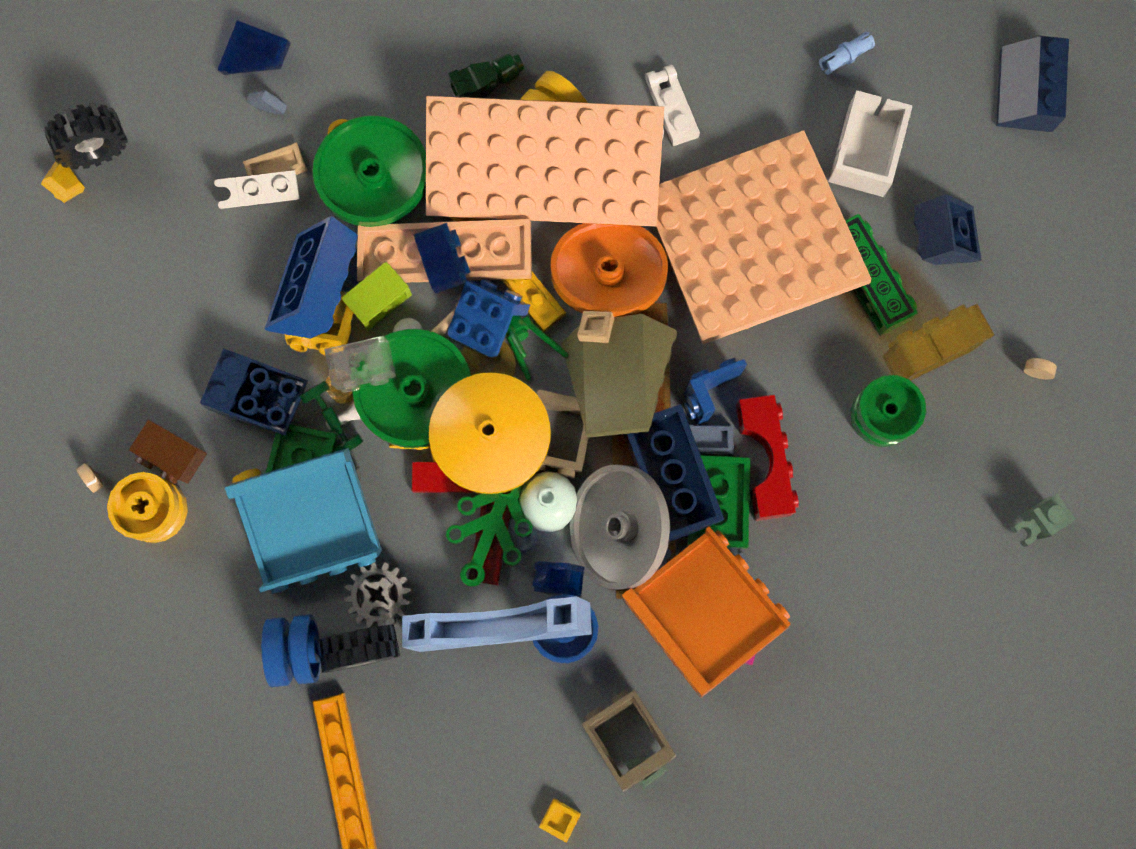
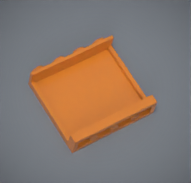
M710 526L706 528L705 533L657 570L645 583L637 586L635 589L630 588L622 594L623 601L700 698L704 697L791 625L787 620L790 618V615L779 602L774 604L767 596L770 592L766 585L759 578L754 580L747 572L749 566L739 554L734 556L727 548L729 542L719 530L714 532Z

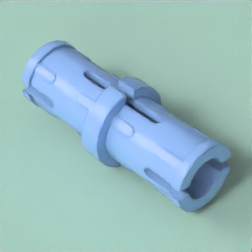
M864 32L850 42L845 41L841 43L838 49L820 58L819 65L821 70H825V74L829 75L839 67L855 62L856 57L874 48L875 41L873 36H869V32Z

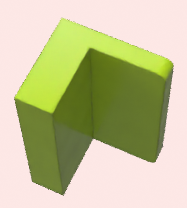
M385 262L346 293L342 300L356 315L364 328L369 331L411 297L412 293L403 279Z

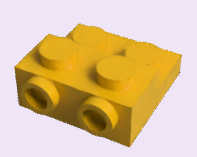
M340 292L341 300L335 308L333 314L334 322L329 331L311 339L284 334L287 345H290L293 350L298 352H306L308 348L319 350L322 355L327 357H334L336 353L345 354L351 334L350 323L353 312L342 300V297L348 292Z

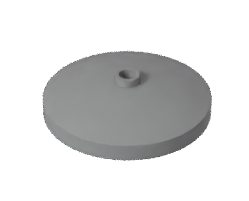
M608 465L593 472L584 481L576 495V511L570 521L572 548L581 569L593 582L608 589H630L645 583L661 565L669 542V512L659 486L646 472L629 465Z

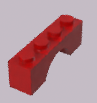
M775 395L740 399L735 405L740 434L758 441L765 449L769 460V469L765 480L750 492L755 521L791 516L796 513L795 508L799 507V500L796 490L791 488L790 478H793V466L790 460H786L785 449H788V438L785 431L781 432L779 421L783 420L781 403H776Z

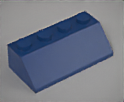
M330 216L296 235L264 329L269 332L309 339L330 330L334 322L333 314L335 308L341 300L340 292L343 283L349 274V263L356 252L355 244L358 235L333 216Z

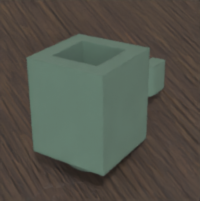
M1056 494L1044 498L1020 514L1024 521L1014 524L1010 529L1013 533L1021 528L1026 530L1027 537L1020 542L1025 547L1033 543L1036 538L1039 540L1053 536L1075 521L1076 518L1060 496Z

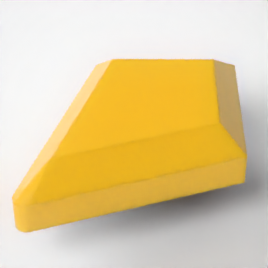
M56 161L41 183L56 199L61 200L63 203L82 193L85 189L70 166L68 168L62 167V164H58Z

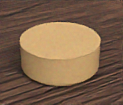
M1031 358L1026 361L1024 373L1034 378L1049 380L1055 377L1057 366L1049 360Z
M84 463L76 468L83 482L93 493L103 488L102 480L88 463Z

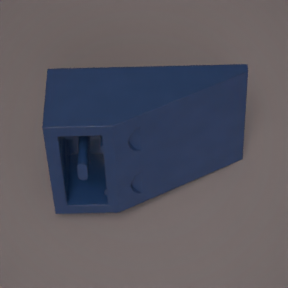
M223 348L200 404L205 409L234 420L286 436L301 400L299 396L304 393L308 380Z

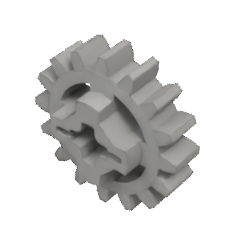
M376 562L371 564V570L364 566L360 567L362 575L352 574L350 577L355 581L354 585L345 586V589L351 591V596L344 598V601L353 604L348 613H358L357 623L367 619L366 624L368 628L373 627L375 622L378 623V626L386 625L385 621L387 620L393 625L397 624L395 616L397 614L400 616L406 615L402 610L403 605H411V602L405 599V595L412 593V589L404 588L403 586L408 582V578H398L401 570L397 567L392 572H389L390 564L384 563L382 569H379ZM376 575L385 576L379 582L372 583L367 580ZM395 584L398 589L397 602L393 599L392 593ZM369 588L379 591L384 589L382 595L388 603L378 600L373 602L375 596ZM360 590H362L364 594V602L362 603V605H360L359 602ZM380 608L390 611L382 616H372Z

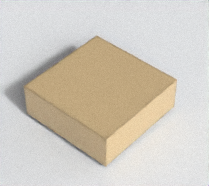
M583 311L577 334L579 341L608 343L614 322L613 313Z

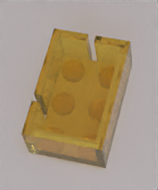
M965 304L948 312L949 315L941 320L939 317H935L922 325L923 328L915 332L910 329L898 335L896 340L888 345L889 350L882 356L891 374L912 381L975 351L995 336L978 304L966 308Z

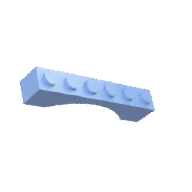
M577 596L549 599L528 606L497 611L425 613L402 616V647L418 652L592 634L590 602Z

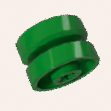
M898 375L882 376L870 382L854 399L850 410L851 423L857 435L867 443L878 447L894 446L915 434L922 426L926 415L925 398L919 387L909 379Z

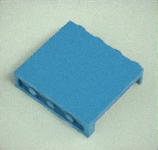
M349 448L238 481L225 487L228 499L235 498L263 581V585L259 588L260 593L270 590L271 594H275L288 589V584L297 581L300 582V585L316 581L318 579L317 575L326 572L329 573V576H334L347 571L346 566L356 563L358 567L370 565L376 562L375 558L382 552Z

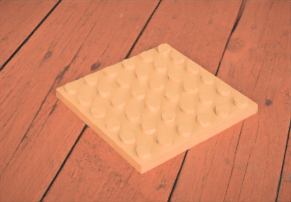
M804 130L659 184L656 229L702 345L870 284L871 282L870 274Z

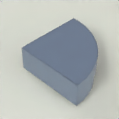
M266 90L249 93L246 101L258 109L274 114H284L287 107L286 103Z

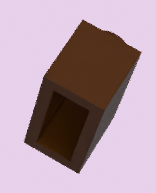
M149 419L129 448L130 452L137 455L136 462L150 470L153 466L163 470L160 476L174 484L178 480L189 484L207 455L206 452Z

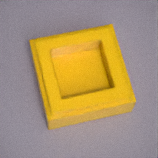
M553 798L539 828L567 843L581 812Z

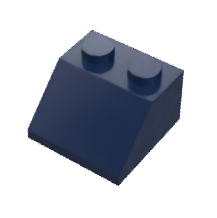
M947 194L914 205V225L918 230L919 237L917 249L923 261L935 265L981 261L974 207Z

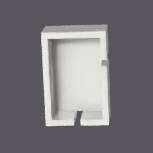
M856 90L847 110L836 151L837 155L834 158L828 182L884 197L893 183L912 105L887 99L879 115L875 116L874 113L882 97Z

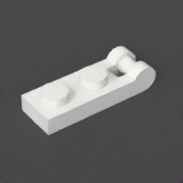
M672 64L665 66L662 71L657 73L655 71L645 73L646 83L655 105L664 106L663 124L672 146L698 138L700 132L677 79L674 66ZM667 81L669 87L661 90L659 84Z

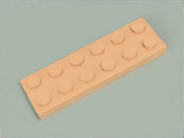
M530 219L404 223L376 227L358 226L357 282L360 283L385 262L396 271L405 283L482 279H532Z

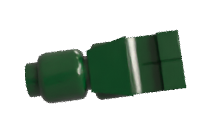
M505 54L492 60L491 64L489 61L470 64L459 71L456 69L448 73L450 88L455 97L485 98L498 87V82L504 84L517 78L519 73L524 70V65L518 54L514 56Z

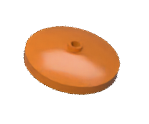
M579 224L561 237L551 257V279L556 292L566 304L582 314L583 311L612 312L614 317L636 315L649 308L659 298L667 280L668 261L665 250L653 234L637 225Z

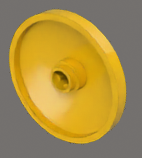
M500 373L475 374L452 385L437 402L429 425L430 447L440 469L460 487L482 494L507 492L523 485L532 478L540 469L547 456L551 438L549 417L538 395L519 379ZM489 425L491 428H494L493 434L485 435L484 427Z

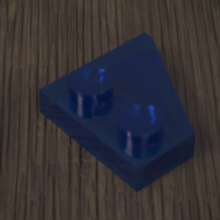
M237 20L217 71L223 75L281 69L291 43L288 39Z

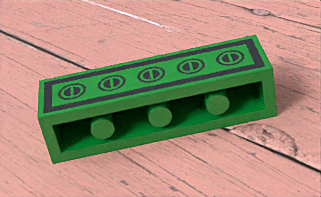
M857 214L845 221L870 274L871 282L870 284L853 289L878 334L882 336L911 321L918 314L916 310L917 305L914 298L904 290L899 273L892 269L888 263L885 249L878 245L872 236L873 231L870 224L863 220L860 214Z

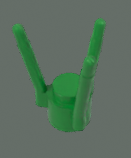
M513 316L505 338L509 342L527 381H531L532 378L523 359L526 357V352L521 342L528 337V329L564 358L569 356L561 346L534 325L528 316L523 319L521 316Z

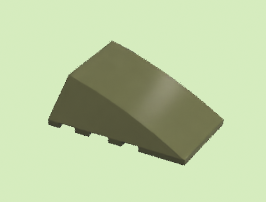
M644 314L614 317L609 342L600 343L579 341L577 336L578 326L561 345L562 349L569 355L565 359L587 437L649 432L658 402V391L660 386L663 385L666 364L669 363L671 358V347L673 342L676 341L677 330Z

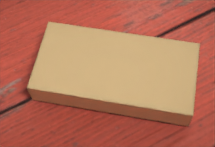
M297 142L243 161L248 176L293 170L298 175L308 171Z

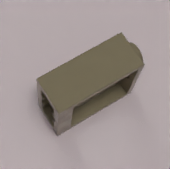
M537 390V395L546 409L581 416L576 397ZM583 426L576 462L546 456L538 472H545L546 468L558 470V474L567 478H575V474L582 475L589 442L585 427Z
M627 690L618 693L611 699L612 705L604 710L601 707L592 710L585 716L587 721L582 724L623 792L676 758L675 752L635 690L630 693ZM634 704L662 749L622 775L595 729Z

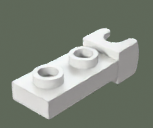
M295 170L217 179L214 181L215 186L226 187L231 193L228 200L218 203L219 209L300 199Z

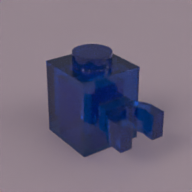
M535 562V569L537 570L533 580L534 592L550 595L567 594L581 597L585 567L563 562Z

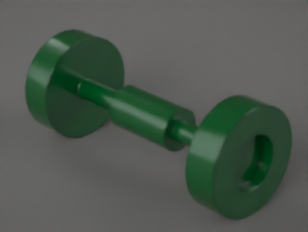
M324 380L299 397L304 404L315 398L323 410L321 414L332 431L336 430L343 441L334 448V451L349 448V451H351L364 440L359 433L347 438L340 427L342 423L332 407H327L320 394L330 388Z

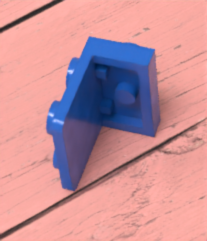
M482 279L481 282L466 281L450 323L448 335L488 357H496L499 354L512 317L526 316L530 304L521 301L522 296L510 290L505 292L498 290V284L487 279Z
M732 358L719 365L720 369L710 373L708 369H705L691 376L692 380L689 381L683 393L687 402L684 403V408L690 420L694 419L697 425L709 421L716 409L707 390L740 377L747 366L745 359L736 361V358Z

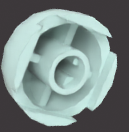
M542 472L535 474L524 483L518 502L525 518L532 523L535 529L553 532L563 529L572 520L576 511L577 494L575 487L566 477L554 472Z

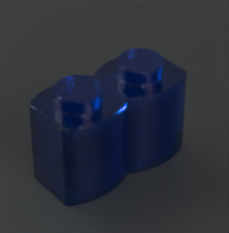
M444 223L413 234L430 286L435 294L465 284L468 281L466 274L471 273L466 257L459 256L457 247L462 245L456 229L450 230L448 224Z

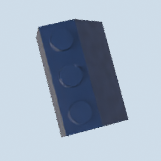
M1038 36L1003 46L1000 49L996 126L1053 132L1066 118L1068 38Z

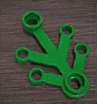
M521 486L513 489L509 494H479L473 498L463 497L459 500L458 510L464 516H470L476 511V508L495 502L491 513L461 526L452 525L446 531V537L449 542L459 544L465 537L483 530L471 562L465 564L460 572L461 580L465 585L477 587L483 583L485 570L482 566L495 534L504 552V562L509 566H516L520 563L521 552L514 547L502 516L507 506L515 521L514 530L516 535L521 538L531 535L533 530L532 523L525 518L518 502L522 491ZM465 501H470L473 504L472 509L468 512L463 511L461 508ZM521 523L529 525V531L525 534L518 531V525ZM454 529L461 531V537L458 540L450 538V533ZM515 551L518 554V559L515 562H509L506 558L508 552ZM472 568L478 571V577L474 580L467 578V571Z

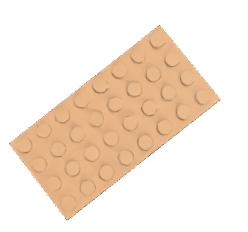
M426 96V216L510 220L530 219L531 221L657 226L664 106Z

